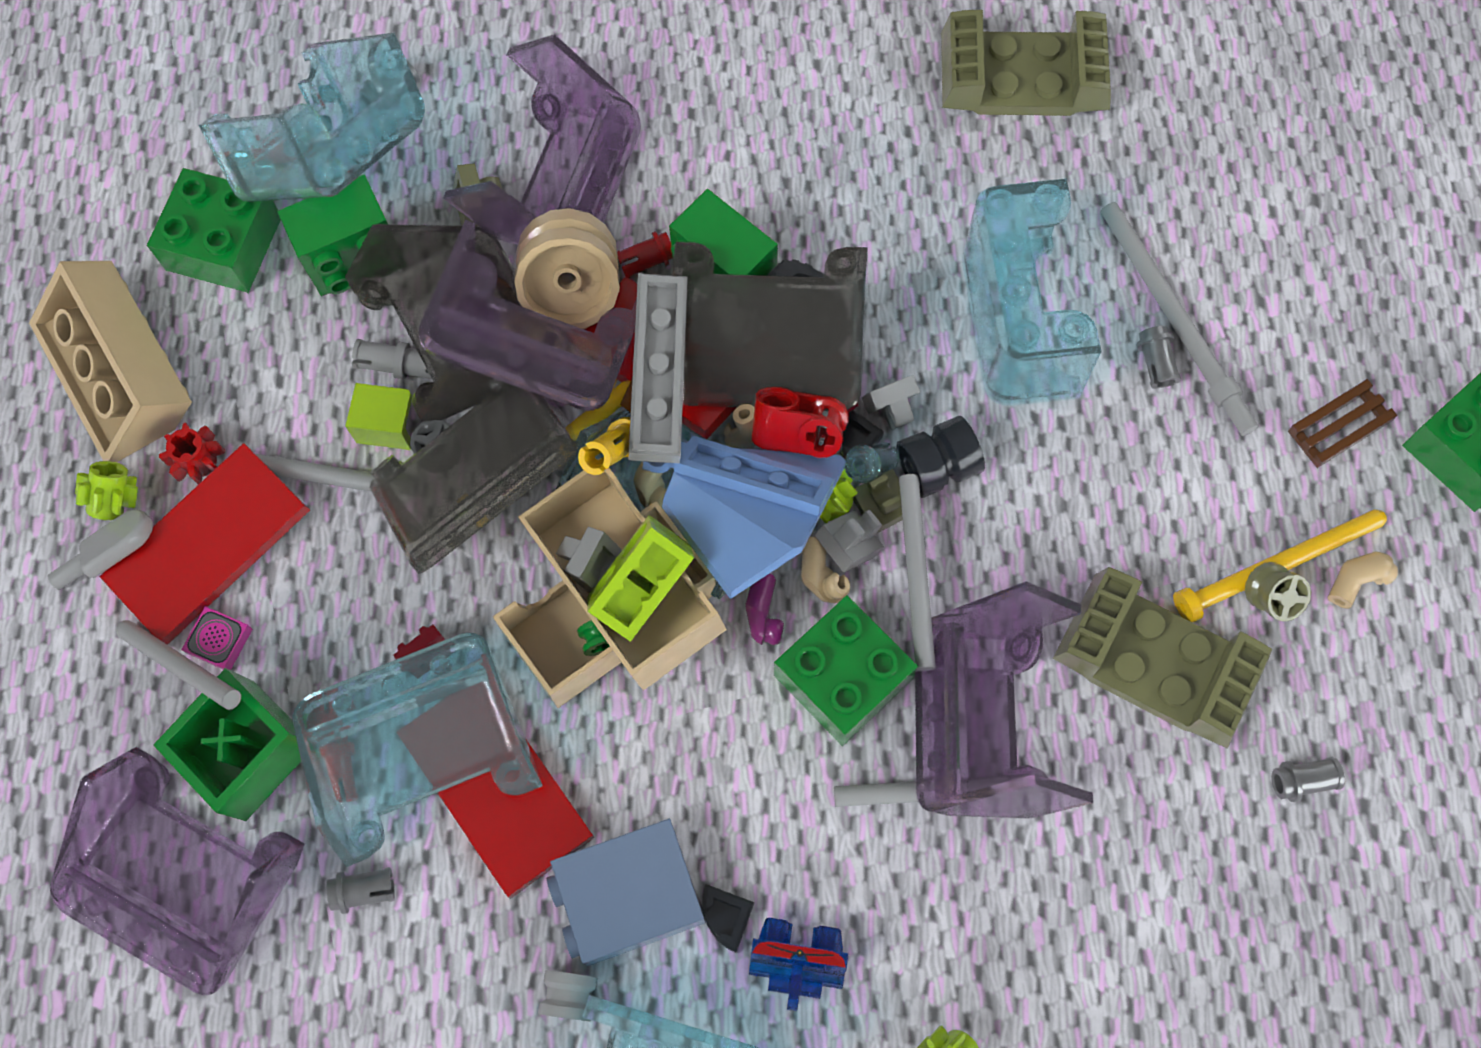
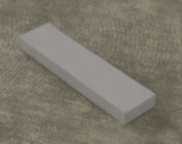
M638 273L628 460L680 463L687 277Z

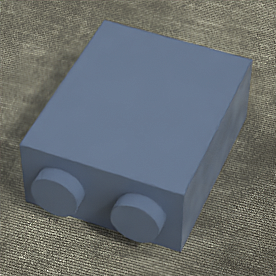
M670 818L550 861L555 875L546 878L555 907L564 905L570 923L569 926L562 928L567 949L572 959L580 956L582 964L586 966L594 965L706 923Z

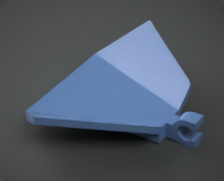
M692 435L688 443L681 441L680 463L643 461L642 469L654 473H664L670 468H674V473L663 499L662 508L731 599L803 551L845 468L846 461L841 455L816 458L811 455L787 451L729 447Z

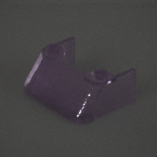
M555 34L509 48L506 56L537 82L531 99L532 112L536 121L550 133L522 200L519 202L492 181L446 190L443 199L494 238L518 245L520 235L529 223L550 210L571 208L590 213L604 223L640 134L641 123L637 110Z
M1025 581L931 618L936 669L916 671L915 674L916 795L923 809L944 816L1030 819L1093 803L1092 792L1049 779L1045 772L1039 768L1030 765L1017 767L1014 675L1031 669L1039 660L1043 649L1042 628L1082 614L1081 604Z

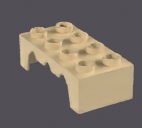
M610 468L605 469V472L600 475H592L583 470L518 516V518L627 671L644 691L727 629L719 613L704 593L698 591L685 571L631 642L587 612L588 595L590 592L584 590L564 572L569 560L556 555L564 537L569 536L581 540L589 526L605 532L623 550L645 521V518L635 507Z
M657 501L640 512L645 519L650 515L686 541ZM692 549L694 559L685 569V572L698 591L703 592L707 599L717 593L716 580ZM563 580L549 589L548 593L538 602L525 606L514 601L493 616L504 636L557 708H560L621 663L611 647H608L596 656H586L582 647L586 644V640L579 638L577 629L591 619Z

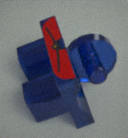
M768 917L765 919L759 939L753 938L749 975L769 978L768 991L788 994L786 1010L795 1012L798 1010L799 996L820 999L822 986L837 989L843 988L849 953L843 952L842 935L839 928L827 926L814 927L811 947L790 944L793 924L787 920Z

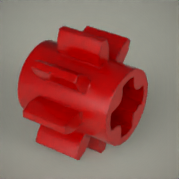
M183 423L182 429L173 432L171 435L166 434L164 436L167 440L166 451L160 453L159 458L167 466H171L169 473L177 481H182L188 474L199 484L203 480L202 477L207 476L217 468V456L224 454L225 449L218 441H213L215 434L206 425L196 432L187 423Z

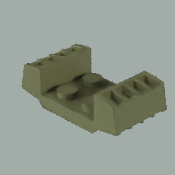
M962 10L950 13L941 31L942 108L970 110L978 115L1071 116L1077 112L1110 110L1111 86L1107 18L1105 13L1076 11L1070 32L983 31V10Z
M1108 567L1096 573L1053 659L1083 675L1089 682L1168 723L1228 748L1267 665L1272 648L1242 631L1228 641L1137 595L1142 581L1121 571Z

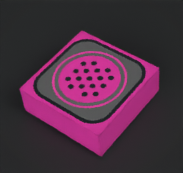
M205 606L181 650L217 668L231 670L253 629L243 622Z

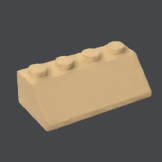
M60 261L29 324L102 460L118 462L174 431L192 401L186 388L181 384L168 361L167 354L162 350L151 331L146 317L139 310L126 282L122 280L113 262Z

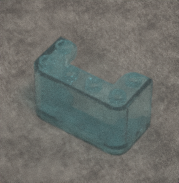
M394 32L314 43L301 52L304 60L310 61L311 67L309 77L298 83L307 104L291 105L278 114L230 118L228 113L214 114L199 125L232 191L239 199L245 202H261L335 196L420 126L425 113V103Z
M1067 178L993 186L981 192L975 203L963 251L962 266L983 386L987 396L1000 405L1012 406L1080 398L1102 352L1097 328L1094 321L1087 314L1078 310L1043 311L1035 269L1036 261L1041 255L1052 254L1054 248L1052 238L1054 226L1062 223L1070 211L1071 197Z

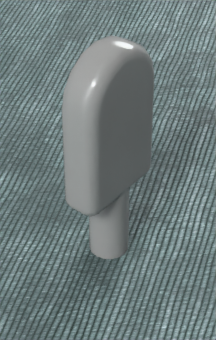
M138 509L129 510L84 539L79 545L80 554L48 574V580L51 585L57 590H61L83 574L90 578H95L136 551L146 542L152 532L153 522L150 516Z

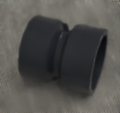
M961 415L935 425L932 436L923 431L897 441L896 444L897 455L904 474H916L919 477L920 498H925L943 490L944 486L949 482V477L955 482H962L984 472L985 469L984 456L979 441L972 427Z

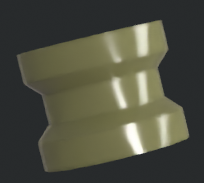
M1268 562L1256 567L1250 573L1246 581L1245 594L1252 606L1266 611L1269 616L1284 622L1294 620L1307 609L1311 599V588L1309 582L1304 577L1294 572H1289L1286 567L1280 564Z

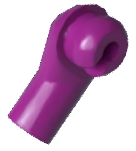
M770 573L750 586L745 603L751 637L761 645H763V642L778 645L781 642L784 630L782 620L769 618V609L776 585V578Z

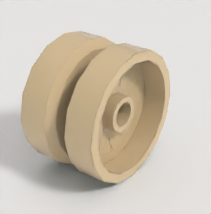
M571 208L550 210L529 223L520 235L516 250L514 280L517 299L528 316L545 327L570 331L585 329L601 321L615 305L620 286L616 240L606 224L590 213Z

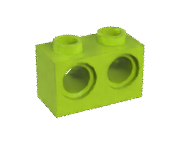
M648 515L588 595L587 612L631 642L694 559L691 546Z

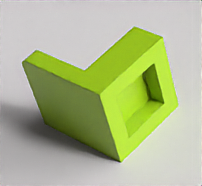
M355 383L345 427L358 444L411 450V437L405 428L412 394L408 389Z

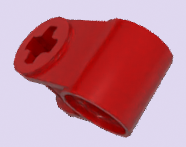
M766 387L756 393L752 442L756 446L769 451H787L811 455L816 458H827L840 450L843 442V431L849 420L848 411L841 401L830 396L794 392L782 387ZM824 409H829L828 415L824 416ZM820 438H825L823 445L820 446Z

